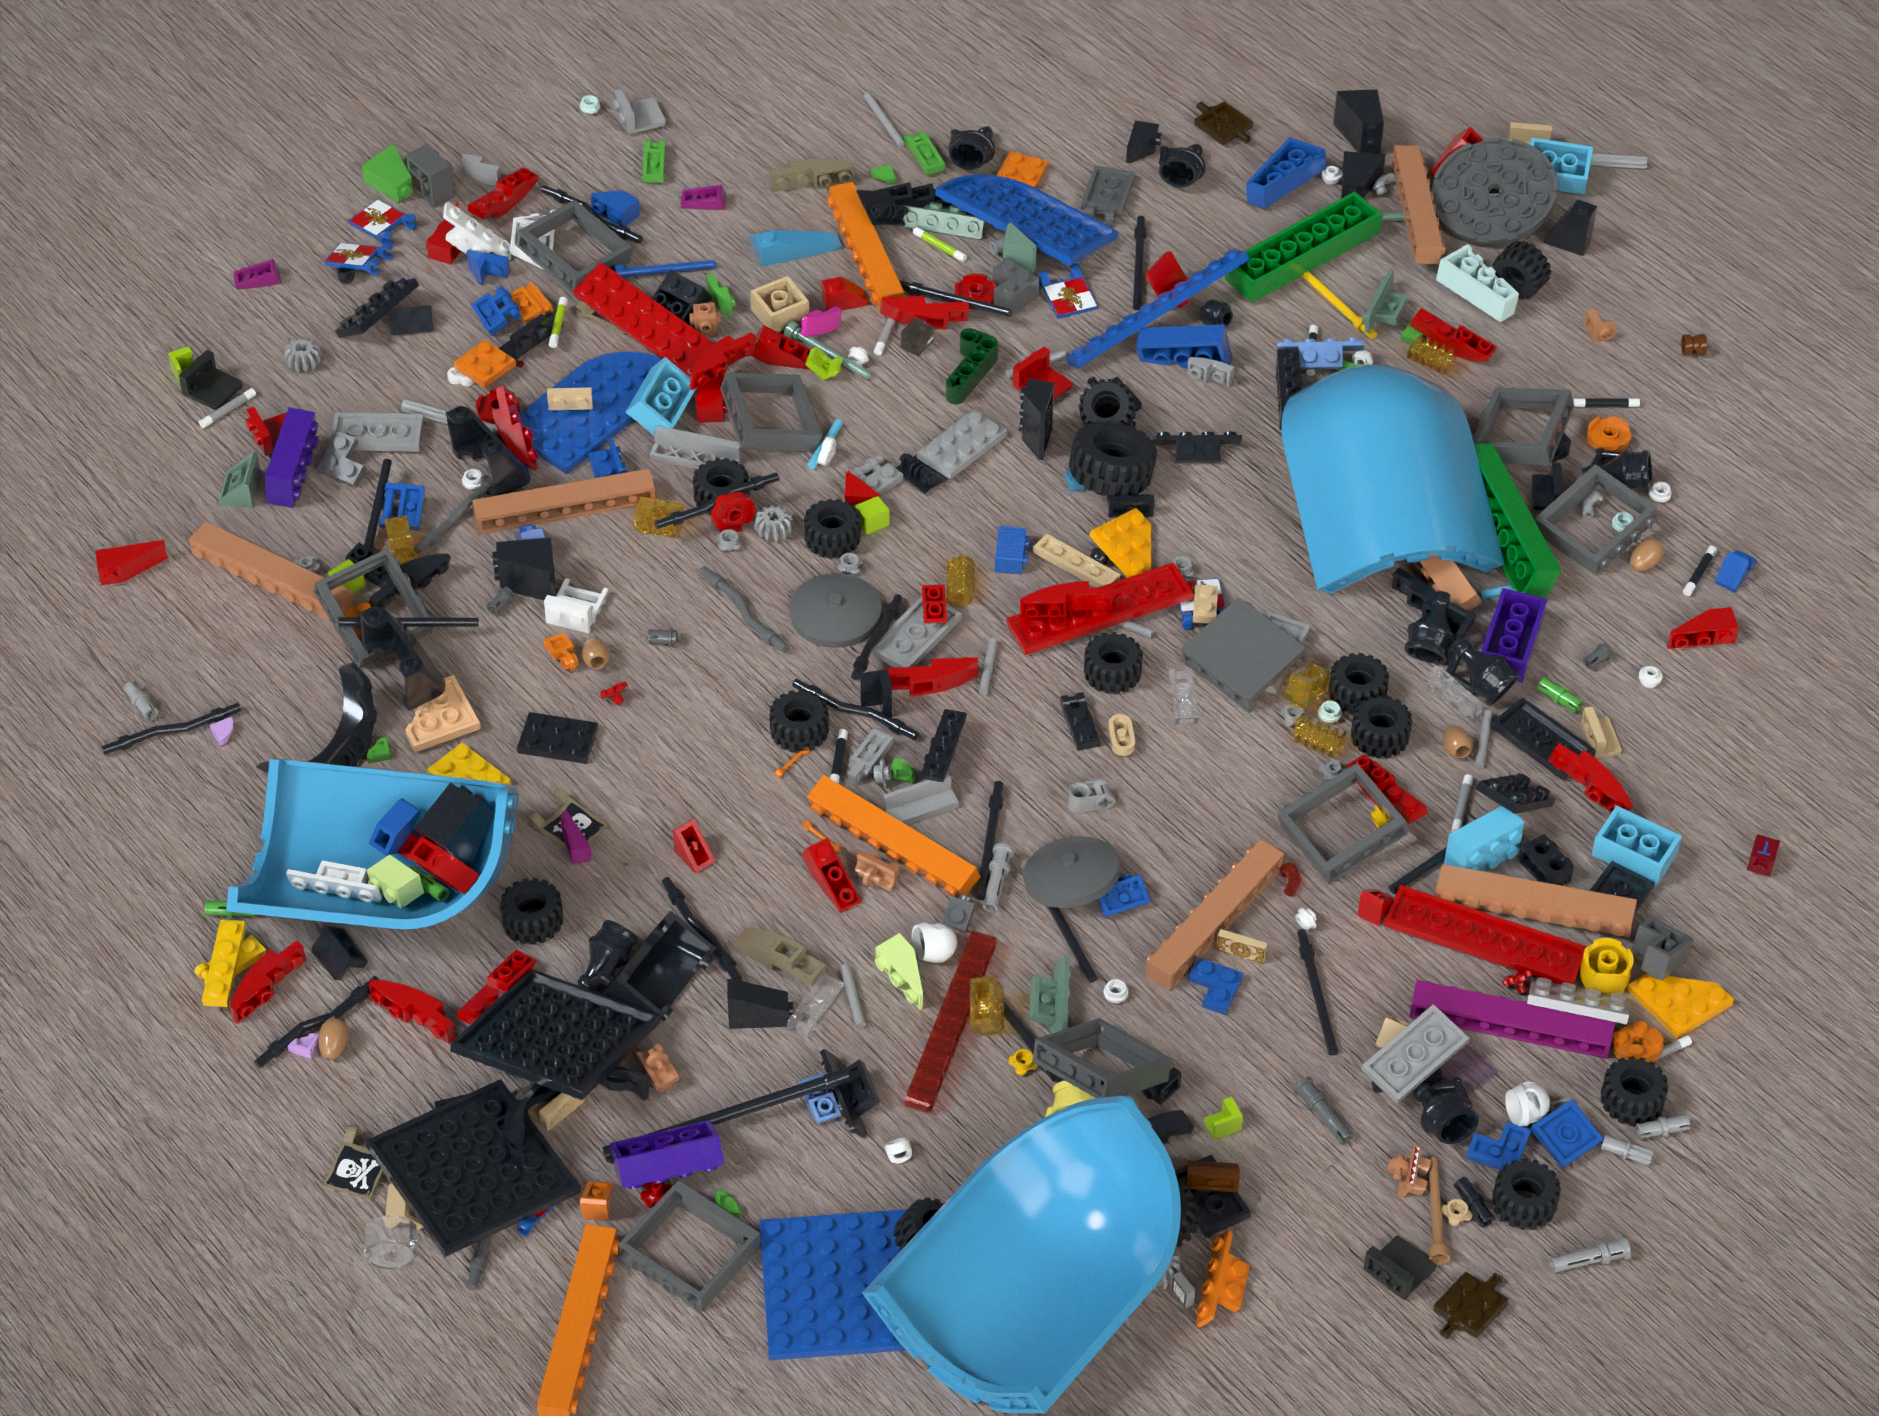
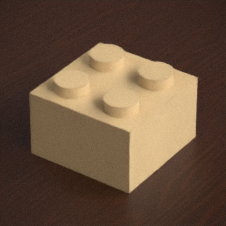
M789 276L750 291L751 310L763 325L777 332L784 331L791 321L801 324L803 317L809 314V301Z

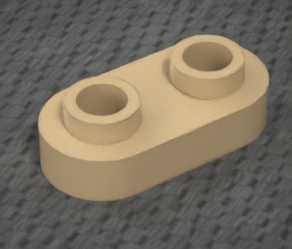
M1124 714L1113 715L1108 721L1112 751L1120 756L1130 755L1135 750L1132 721Z

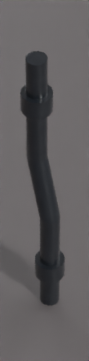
M546 185L542 187L541 192L553 197L557 202L569 203L576 200L622 239H629L639 244L642 242L643 236L630 231L628 227L618 226L601 219L588 203L568 195L566 191L561 189L556 190Z
M776 472L763 477L760 475L753 477L748 482L727 488L704 505L683 512L678 510L670 513L668 517L655 520V527L660 529L672 524L673 526L683 524L684 520L711 511L716 505V499L720 495L763 489L765 485L779 481V475Z
M894 595L892 602L886 607V615L882 624L866 642L860 656L856 658L853 664L854 670L851 674L853 680H859L860 674L866 671L869 665L868 659L873 648L888 632L893 619L898 616L902 601L901 595Z
M795 679L792 683V687L798 690H804V692L811 691L814 696L818 694L821 696V700H825L828 706L838 711L870 717L889 727L890 731L896 734L901 733L912 740H916L919 736V732L906 726L903 721L897 718L892 719L870 707L841 702L822 692L821 688L813 684L808 685L799 679Z
M235 703L222 709L220 707L210 711L211 713L188 722L154 726L130 736L126 734L118 737L117 741L101 746V750L106 755L120 749L124 751L132 748L133 744L157 735L187 732L211 722L216 723L224 720L225 717L240 712L241 707L239 703Z
M670 877L664 878L662 884L668 892L667 896L670 902L676 905L685 921L696 932L716 947L714 952L719 959L718 962L722 970L727 972L731 979L741 981L742 976L735 967L736 962L732 956L726 953L718 938L694 917L684 901L685 896L679 888L675 887Z
M373 976L363 986H358L350 992L351 996L330 1013L300 1022L280 1040H274L267 1046L268 1050L254 1060L255 1065L258 1068H262L274 1057L278 1058L284 1053L285 1048L305 1031L322 1026L328 1019H339L355 1004H361L368 998L367 994L370 993L369 982L372 979H379Z

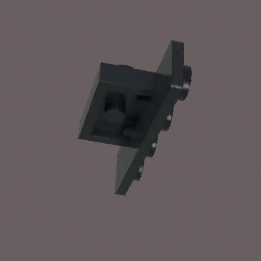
M551 313L545 316L540 314L510 335V340L499 347V349L517 360L551 336L555 316Z
M1232 431L1224 432L1223 435H1214V432H1202L1201 435H1192V432H1181L1179 435L1159 432L1153 436L1152 441L1155 445H1175V463H1220V444H1240L1242 435H1237L1236 432Z
M944 710L935 737L931 739L929 753L924 758V767L921 772L922 779L944 782L967 719L966 712Z
M826 1049L820 1051L823 1059L821 1064L827 1073L842 1069L838 1058ZM859 1059L847 1067L851 1082L834 1087L832 1090L838 1097L837 1105L845 1115L847 1129L852 1134L855 1133L864 1138L868 1134L860 1116L879 1104L880 1100L865 1063Z

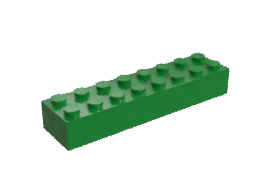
M1354 191L1245 250L1244 252H1247L1249 260L1227 273L1224 280L1253 303L1299 278L1307 271L1310 272L1379 234L1382 214Z
M1474 443L1505 563L1501 565V568L1514 591L1546 598L1562 570L1493 444Z

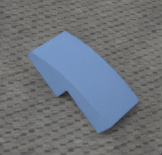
M823 1073L799 1080L798 1084L822 1077ZM829 1089L803 1096L817 1124L841 1116L833 1092H830Z

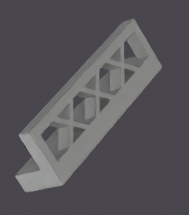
M656 426L654 431L655 443L649 454L651 460L699 469L701 464H706L700 461V459L705 457L711 458L712 461L715 458H720V460L728 458L729 461H737L738 465L742 460V449L739 442L662 426ZM659 448L670 451L666 454L657 453ZM687 453L691 456L688 458H680L678 455Z

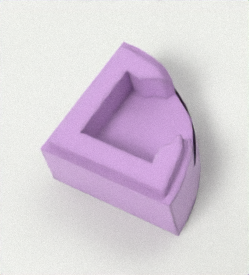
M232 717L210 725V730L219 746L228 742L229 737L234 731Z
M311 1033L309 1036L294 1039L288 1045V1051L312 1059L319 1047V1034Z

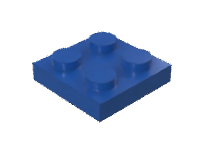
M1572 1099L1531 1127V1131L1561 1169H1564L1588 1153L1604 1140Z

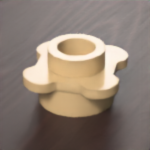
M1453 1199L1448 1205H1443L1441 1208L1442 1214L1447 1216L1449 1224L1452 1226H1458L1460 1222L1464 1220L1469 1221L1472 1218V1212L1468 1211L1467 1204L1460 1199Z

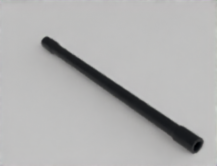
M847 1068L827 1073L822 1077L651 1133L710 1120L714 1126L814 1092L849 1083L851 1080ZM610 1145L602 1147L606 1162L613 1160Z

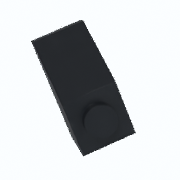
M1135 120L1127 145L1126 163H1132L1155 153L1156 146L1160 145L1162 140V133H1159V124Z

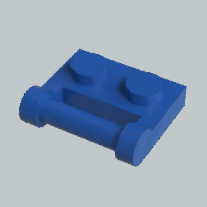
M386 483L384 488L386 497L383 516L380 518L379 527L383 529L397 528L419 531L426 490L425 486ZM401 493L397 519L391 518L395 494Z

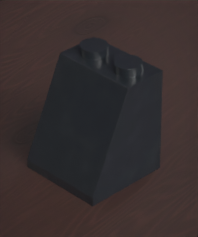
M1378 89L1336 92L1333 124L1357 152L1380 154L1384 120Z
M551 538L496 542V551L492 552L493 565H498V567H494L495 581L500 582V588L508 587L513 593L540 600H545L547 595L556 597Z
M449 783L414 829L423 838L472 868L493 812L486 806L488 801L479 794L473 796V793L465 786L457 787Z

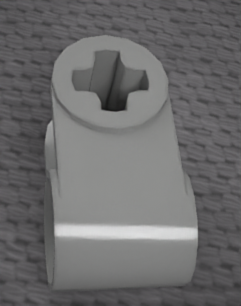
M1102 778L1073 783L1069 788L1068 809L1072 813L1082 814L1111 808L1115 804V798L1110 794L1109 781Z

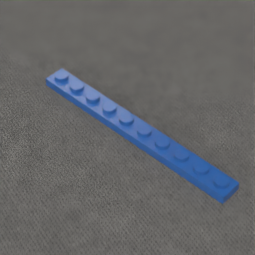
M1237 249L1229 250L1221 259L1210 262L1204 270L1193 273L1191 278L1177 283L1171 291L1160 294L1157 300L1141 306L1138 312L1127 315L1119 324L1108 327L1105 333L1091 338L1089 343L1083 347L1075 348L1071 352L1072 354L1066 357L1068 364L1076 368L1087 364L1248 261L1247 252Z

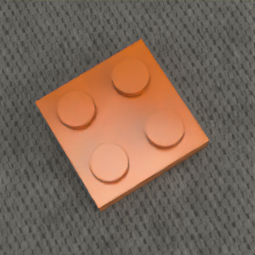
M1009 151L996 176L1014 179L1037 189L1048 169V161Z
M485 339L453 362L456 370L484 389L516 366L514 358Z

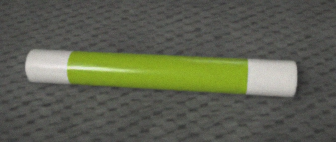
M919 227L913 230L914 235L959 261L964 262L967 259L966 254Z
M560 297L549 340V346L552 348L557 347L568 303L566 297Z

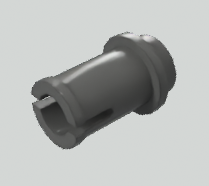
M508 587L500 588L495 598L486 605L487 610L490 611L496 605L491 614L497 616L508 603L513 602V597L515 596L513 591Z
M673 628L669 630L649 629L648 636H658V638H648L649 644H669V646H673V644L678 642V632L673 630Z
M1606 643L1599 644L1595 651L1583 658V663L1591 662L1586 667L1589 670H1593L1604 660H1610L1613 650Z

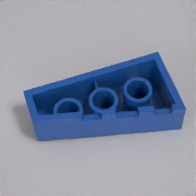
M1289 137L1246 182L1247 203L1265 209L1325 170V149Z
M1225 324L1141 328L1139 331L1136 347L1140 362L1161 365L1176 363L1182 368H1188V359L1190 357H1198L1231 365L1232 352Z

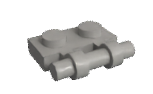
M878 454L874 458H868L865 464L853 468L850 472L881 496L902 482L903 474L889 463L881 467L879 464L884 460ZM869 471L872 472L869 476L864 475Z

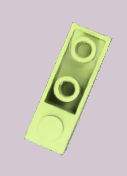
M899 933L876 947L875 964L880 971H884L889 976L895 987H899L904 992L906 999L911 1004L914 1003L921 1010L923 1009V990L915 950Z

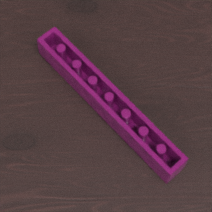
M1416 980L1409 1018L1417 1019L1434 1004L1460 1029L1608 1059L1615 1025L1613 1021L1530 1005L1526 1001L1512 1000L1503 996L1498 997L1478 991L1459 989L1454 986L1435 984L1430 981Z

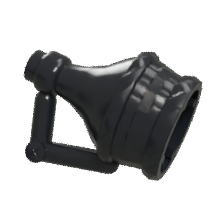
M984 126L979 128L978 131L951 130L949 157L951 161L962 169L974 170L992 160L995 155L992 129Z
M1199 144L1190 145L1188 148L1160 147L1159 174L1162 180L1173 187L1182 188L1190 186L1202 178L1205 173L1202 147Z
M1598 448L1591 464L1582 468L1583 476L1596 464L1631 490L1642 486L1648 488L1652 485V461L1649 450H1643L1642 452L1630 451L1628 449L1608 451L1604 450V448ZM1611 459L1610 462L1600 466L1603 460Z
M1438 591L1432 600L1433 607L1424 617L1408 625V641L1405 643L1404 651L1420 661L1433 664L1445 663L1448 660V652L1451 649L1452 643L1459 637L1464 638L1471 625L1475 622L1476 613L1451 602V595L1449 593ZM1447 610L1464 619L1455 635L1452 633L1447 621Z
M1462 637L1457 638L1452 643L1451 647L1454 649V654L1442 675L1444 680L1451 681L1474 696H1482L1490 706L1500 700L1520 677L1516 671L1511 669L1505 656L1478 652L1472 648L1468 640ZM1461 657L1469 670L1470 682L1455 674Z
M605 920L602 928L595 936H591L588 940L590 960L585 974H582L577 981L578 986L595 991L597 986L602 984L607 986L611 981L614 969L626 965L629 961L628 956L632 946L638 941L637 936L624 926L611 920Z
M1455 1077L1452 1081L1431 1085L1427 1082H1422L1412 1091L1413 1097L1423 1105L1421 1127L1425 1132L1435 1135L1438 1141L1445 1144H1455L1469 1137L1479 1123V1116L1472 1109L1473 1104L1462 1085L1461 1078ZM1453 1091V1092H1455V1093H1442V1092Z

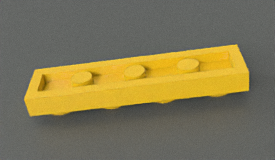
M220 920L202 997L203 1006L228 1007L246 930L245 921Z

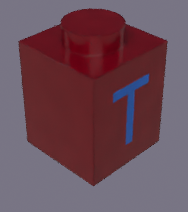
M1757 834L1747 871L1770 877L1780 840Z

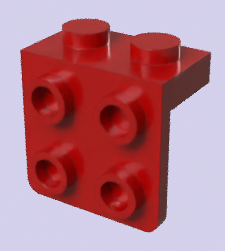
M1171 251L1165 252L1146 272V278L1157 297L1164 292L1174 289L1177 283L1191 278L1185 276ZM1188 298L1181 304L1177 305L1176 307L1182 308L1186 306L1190 298Z
M1045 346L1034 351L1029 357L1016 363L1013 367L1012 386L1020 392L1022 386L1026 387L1028 378L1053 382L1054 400L1072 389V382L1050 367V350Z
M255 407L246 409L248 419H245V424L248 431L252 432L256 445L260 446L265 456L273 454L286 413L262 420Z

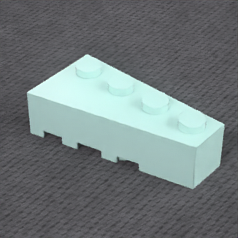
M1469 244L1440 260L1436 280L1445 287L1454 291L1499 322L1504 321L1515 313L1519 293L1503 278H1498L1495 275L1496 271L1492 267H1487L1479 254H1473L1472 247Z

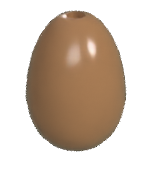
M1653 538L1639 543L1630 558L1632 569L1635 571H1645L1657 565L1664 555L1663 545Z
M592 637L583 645L582 658L589 668L599 670L608 664L610 651L603 640Z
M1451 725L1445 729L1443 745L1446 752L1456 759L1467 757L1473 748L1470 735L1463 728L1456 725Z
M337 1018L328 1019L320 1028L318 1038L319 1049L322 1056L327 1060L337 1059L348 1043L349 1028L343 1020Z

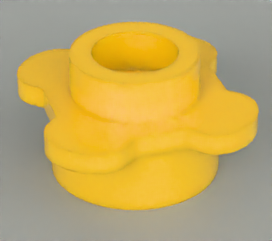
M1374 805L1375 810L1369 815L1375 826L1379 829L1387 824L1390 819L1382 809L1379 810L1378 806Z
M1026 1049L1016 1051L1014 1056H1010L1008 1059V1063L1016 1069V1074L1021 1076L1025 1075L1027 1071L1035 1070L1038 1067V1064L1032 1062L1033 1054Z

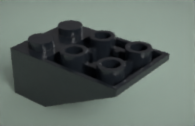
M672 270L668 272L652 297L653 300L688 325H690L689 313H693V304L709 303L712 298L704 287Z

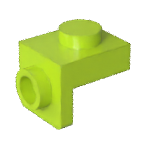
M816 346L811 349L805 365L824 381L829 377H835L840 372L843 358L838 356L831 360Z

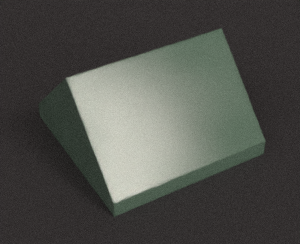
M1011 222L1008 223L1003 243V261L1009 258L1033 275H1036L1037 246Z
M255 451L227 470L218 504L221 506L253 508L261 479L258 454Z

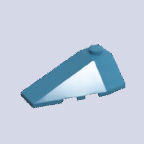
M772 230L749 236L761 267L842 249V244L836 232Z

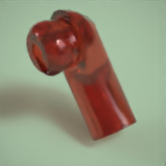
M1288 862L1281 865L1280 873H1283L1282 876L1287 877L1289 880L1284 893L1289 897H1293L1302 882V878L1296 865Z

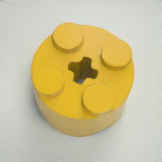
M1600 938L1593 941V944L1589 947L1587 946L1584 950L1580 968V978L1585 985V990L1587 988H1595L1604 994H1622L1629 983L1634 958L1631 950L1621 945L1622 942L1612 938Z

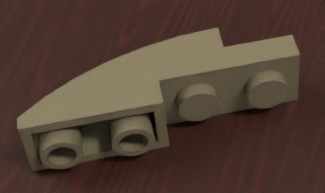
M832 159L789 161L787 168L770 171V187L772 192L813 184L814 189L855 182L854 164Z
M746 928L732 943L733 948L771 970L776 966L811 987L826 971V964L808 955L805 946L774 932L757 928Z

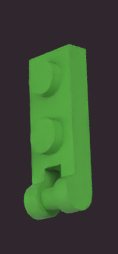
M924 131L918 132L914 136H904L905 146L910 149L926 176L945 170L943 159Z
M644 140L643 183L664 182L665 140H659V142Z

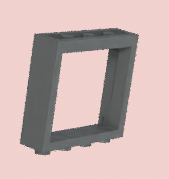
M576 200L567 203L519 230L516 245L570 292L600 262L613 271L614 265L630 263L632 246L619 237ZM571 219L612 251V253L579 272L538 239Z
M725 373L720 390L742 450L816 451L820 440L823 438V433L819 429L817 416L813 412L811 400L808 399L806 386L803 384L800 375ZM741 392L791 394L804 430L754 429Z
M1495 387L1492 396L1488 398V405L1485 411L1482 412L1481 421L1475 428L1473 443L1493 444L1499 457L1505 464L1550 465L1575 407L1571 390ZM1502 407L1554 409L1539 444L1487 441Z
M1595 464L1534 520L1545 540L1596 576L1604 568H1608L1617 556L1623 555L1626 548L1632 542H1637L1642 533L1652 528L1653 523L1657 520V507ZM1599 485L1640 515L1595 555L1557 528L1555 524Z
M388 548L316 582L313 593L359 668L383 657L382 652L372 650L368 654L352 627H338V617L346 616L332 595L331 590L384 566L413 616L416 618H431L432 616L423 607V600L420 594L412 589V583L407 573H403L400 569L398 558H395ZM418 627L412 630L411 633L418 640L432 633L433 627Z
M1358 763L1345 768L1339 775L1331 780L1324 781L1321 786L1312 792L1305 793L1299 800L1291 805H1286L1277 813L1280 826L1328 885L1408 835L1406 820ZM1356 782H1359L1391 821L1326 862L1294 821Z
M1098 1018L1036 1038L1032 1062L1094 1098L1126 1096L1167 1082L1172 1058ZM1097 1045L1135 1068L1111 1076L1073 1053Z
M679 1180L619 1243L620 1259L626 1266H633L646 1279L654 1280L667 1293H674L687 1306L695 1307L701 1312L761 1248L760 1233ZM678 1206L684 1208L741 1246L701 1291H698L638 1251Z

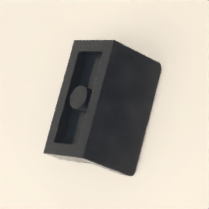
M431 305L391 309L388 312L391 335L434 331Z
M1552 462L1550 475H1532L1534 509H1546L1563 493L1561 463Z
M1154 495L1107 497L1108 518H1117L1135 508L1144 517H1153Z
M888 669L861 673V706L880 705L881 713L892 718V685Z
M326 926L312 946L313 952L334 980H340L348 967L364 968L368 962L343 928Z

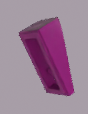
M723 185L682 191L681 208L725 209L726 193Z
M274 259L234 271L235 287L237 290L281 283L280 270Z
M567 811L562 812L561 830L571 863L578 864L590 861L591 846Z

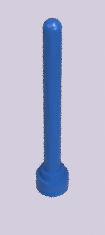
M714 260L632 268L618 264L614 265V272L624 279H629V276L668 273L670 270L682 272L713 269L717 263Z

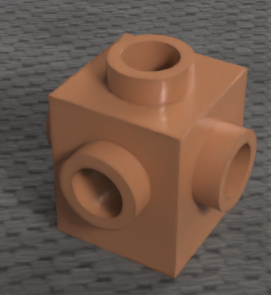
M715 303L693 304V313H689L690 326H694L695 330L705 337L717 336V324H721L720 311H715Z

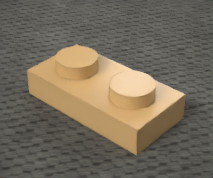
M592 387L547 388L548 410L593 409Z
M1195 585L1193 623H1210L1216 617L1218 586Z

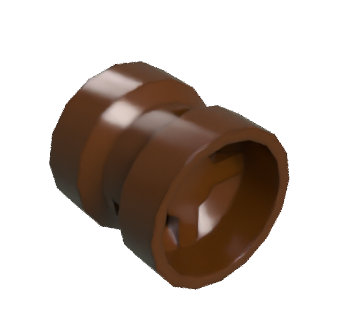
M1683 334L1681 338L1682 355L1691 356L1692 353L1706 355V334H1697L1693 337L1690 334Z

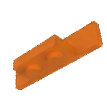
M1227 1230L1220 1236H1216L1211 1244V1258L1206 1265L1207 1275L1201 1287V1301L1196 1309L1197 1319L1195 1325L1199 1328L1214 1319L1217 1303L1234 1313L1241 1308L1250 1265L1229 1254L1233 1232Z

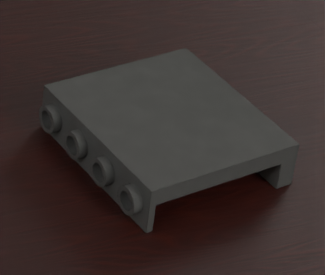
M1239 597L1181 648L1183 663L1249 713L1256 707L1255 699L1299 659L1304 663L1307 661L1306 646L1302 641L1295 640L1286 629L1275 625L1267 615H1262L1255 610L1250 602H1245Z

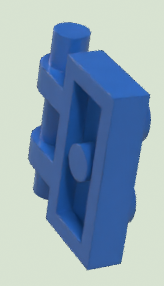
M503 286L496 288L497 294L492 297L487 293L471 304L491 336L509 324L506 319L508 316H512L515 320L521 317L517 303L511 300V294ZM500 304L505 305L501 309L498 307Z

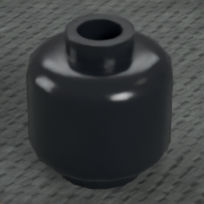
M1216 299L1207 301L1200 311L1201 320L1204 325L1225 324L1226 328L1233 318L1231 307L1227 303Z

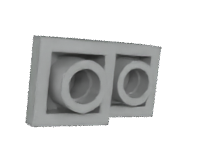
M462 154L463 172L480 182L496 186V182L501 179L500 166L483 163V157Z
M1190 357L1188 359L1187 375L1204 384L1211 379L1229 388L1233 383L1234 367L1212 359Z

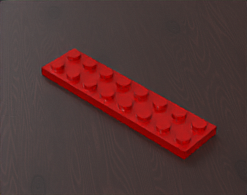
M602 262L572 291L573 296L578 300L584 301L592 310L654 355L662 359L666 357L690 378L694 365L700 356L714 344Z
M1174 562L1101 586L1112 587V610H1066V617L1020 618V614L1006 618V625L1024 655H1028L1193 599V592Z
M1400 885L1384 921V927L1516 971L1524 972L1531 969L1533 974L1531 976L1551 980L1552 983L1560 985L1562 983H1575L1581 968L1584 950L1587 947Z

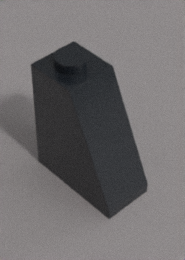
M1344 151L1341 198L1355 191L1364 199L1373 187L1375 180L1384 172L1385 154Z
M1577 199L1553 225L1544 239V243L1584 256L1591 244L1597 206Z
M727 979L729 1029L789 1027V1017H794L793 1002H788L787 991L735 979Z

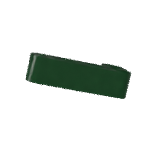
M966 328L961 331L960 353L965 358L946 380V400L950 404L956 405L964 402L998 359V340L995 337L973 328Z

